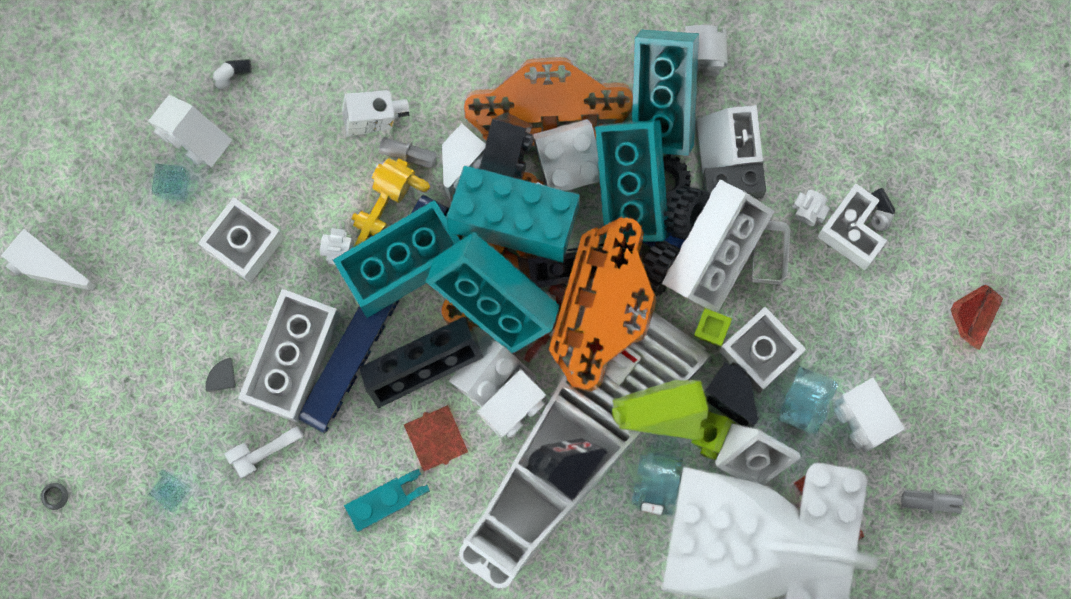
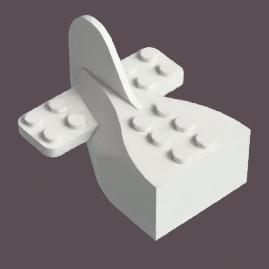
M823 463L811 465L806 472L799 510L780 494L762 484L683 467L662 590L703 599H772L785 594V599H849L854 569L873 570L878 567L879 558L857 552L867 488L865 474L856 469Z

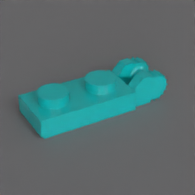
M415 469L399 479L395 478L345 504L344 507L357 532L409 506L411 501L430 492L427 485L416 488L408 495L405 494L402 485L418 479L422 475L420 470Z

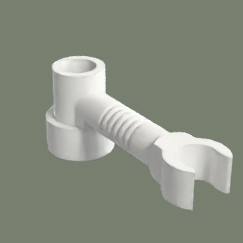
M296 426L251 453L247 445L242 443L224 455L229 464L234 465L240 478H243L256 471L254 464L303 438L304 435L299 426Z

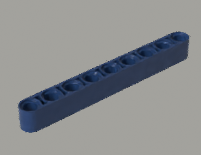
M422 195L411 213L434 200L426 195ZM436 201L443 214L447 216L449 207ZM400 300L395 301L368 318L361 307H358L299 414V421L324 434L328 431V423L331 418L335 419L343 404L341 401L343 396L351 390L357 379L356 373L359 367L366 363L372 352L369 349L374 341H378L385 328L384 322L388 316H392Z

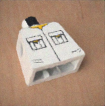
M388 90L344 94L342 114L346 136L351 137L392 129L395 118L409 116L407 99L392 101L390 91ZM384 108V111H382V112H379V111L375 110V109Z

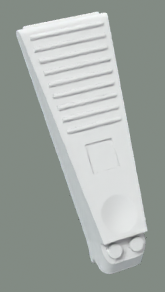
M637 299V312L634 311L631 307L629 309V313L633 312V314L635 315L633 324H627L626 328L630 331L631 335H633L634 330L639 331L641 328L637 324L638 314L641 315L643 319H645L646 313H641V302ZM653 312L646 337L628 347L639 355L641 360L620 386L604 375L603 382L597 390L584 391L572 387L564 375L484 514L463 541L464 543L459 551L461 562L491 585L497 588L507 587L526 562L530 560L643 433L619 428L612 415V409L614 408L612 400L673 380H690L711 357V354L705 351L706 348ZM591 364L589 372L587 374L582 373L581 378L585 380V385H587L589 380L594 381L595 376L591 373ZM582 438L606 449L608 453L574 501L564 497L525 469L529 464L528 460L535 450L540 449L542 445Z

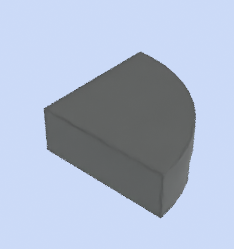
M232 358L220 361L211 369L206 380V392L236 387Z

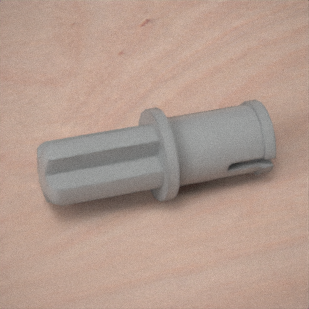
M383 137L379 146V154L396 159L400 158L407 163H413L426 168H433L436 163L437 154L435 152L413 146L412 142L406 144Z
M933 489L930 492L904 490L901 503L905 508L929 510V513L943 511L961 514L962 508L959 505L963 506V496L959 494L937 493Z

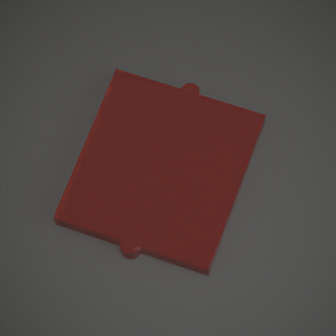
M448 405L429 414L424 412L422 417L404 424L423 471L443 463L448 465L450 460L468 453Z

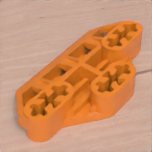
M565 57L532 58L526 60L519 70L497 88L471 91L465 99V119L482 133V137L486 141L489 131L483 125H491L492 118L505 112L527 123L541 122V117H543V131L557 128V116L558 121L588 119L592 124L596 139L597 114L599 119H616L613 124L622 123L632 112L633 93L625 83L598 82L574 66ZM550 64L549 72L558 71L560 65H564L565 70L570 71L565 73V78H559L558 73H549L550 80L545 81L546 74H537L535 80H532L530 75L525 74L530 71V67H536L537 72H545V65ZM604 90H608V97H617L619 91H623L624 96L628 97L623 99L622 104H618L615 98L608 99L610 106H604V99H596L595 105H589L588 100H584L589 98V93H595L596 98H605ZM489 96H494L493 103H501L503 97H508L509 102H514L510 104L507 110L504 109L502 104H494V112H489L490 105H482L480 111H475V106H470L476 98L479 99L481 104H489ZM533 127L530 133L543 132L542 127Z
M620 217L600 229L595 227L582 234L549 347V351L556 363L561 367L570 385L584 391L597 390L603 382L608 362L634 342L644 339L648 333L656 305V297L639 256L644 234L639 223L632 218ZM632 228L636 236H630L627 245L630 249H634L633 253L628 249L625 250L624 258L628 264L622 265L618 269L614 261L615 259H621L623 250L621 247H617V244L620 243L622 247H625L626 238L622 233L623 231L628 232ZM607 233L603 250L608 251V254L594 251V248L598 249L599 237ZM592 266L597 267L591 288L592 291H596V294L582 290V288L586 289ZM642 292H645L649 300L648 302L643 301L641 303L640 311L642 314L646 313V317L643 319L638 314L637 324L641 328L639 331L634 330L633 335H631L626 326L627 324H633L635 315L633 312L629 313V309L631 307L637 312L638 302L634 298L635 296H641ZM581 306L586 307L579 329L585 332L584 334L570 330V328H575ZM597 341H599L603 351H597L594 360L597 363H601L600 368L594 364L592 365L591 373L595 376L594 381L589 380L587 385H585V380L581 378L582 373L587 374L589 372L590 364L584 362L586 356L592 361L594 354L589 347L590 345H596ZM569 346H572L574 350L569 367H567L563 358L567 356Z

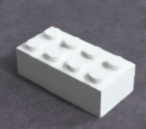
M719 180L717 186L712 190L703 211L697 217L688 238L683 242L674 263L668 269L662 284L699 305L718 313L774 211L746 192Z
M282 289L238 399L243 403L298 423L299 414L309 397L341 314L339 311L331 306Z

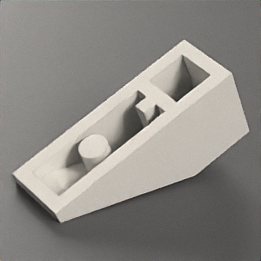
M25 229L20 232L1 255L8 261L6 267L18 277L23 273L32 279L87 290H93L96 285Z

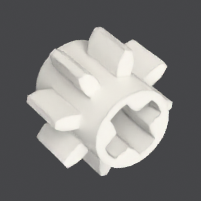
M808 190L806 195L800 192L792 208L797 210L795 217L811 226H814L816 221L823 223L830 210V207L825 206L828 199L814 190Z
M331 228V235L323 234L320 255L327 256L326 261H328V264H335L333 262L334 258L353 248V238L346 237L347 232L343 229Z

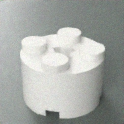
M713 25L685 26V32L699 33L698 71H702L703 76L720 75V69H724L728 65L726 29L723 28L721 32H718V26Z

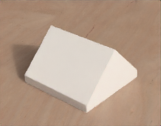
M731 424L715 463L716 467L736 478L765 485L801 457L797 451L758 429Z

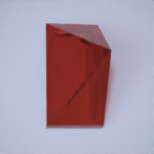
M983 285L955 301L951 308L960 337L978 350H980L1003 300L990 286Z

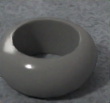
M50 483L41 492V501L50 510H58L67 503L68 491L62 484ZM52 488H58L62 494L61 500L55 505L50 504L47 500V493Z

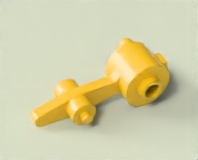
M387 158L383 164H378L372 175V179H374L372 189L380 193V197L370 214L360 211L359 214L354 213L351 219L354 220L353 226L361 230L354 247L369 239L370 236H374L387 228V223L381 221L380 218L390 199L400 203L410 186L421 192H427L430 189V184L427 181L416 176L415 171L408 168L409 163L400 158L397 161Z

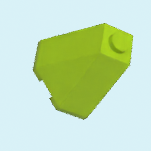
M673 380L612 400L614 406L612 415L620 429L699 440L703 438L704 429L700 425L701 420L707 418L708 406L701 381Z

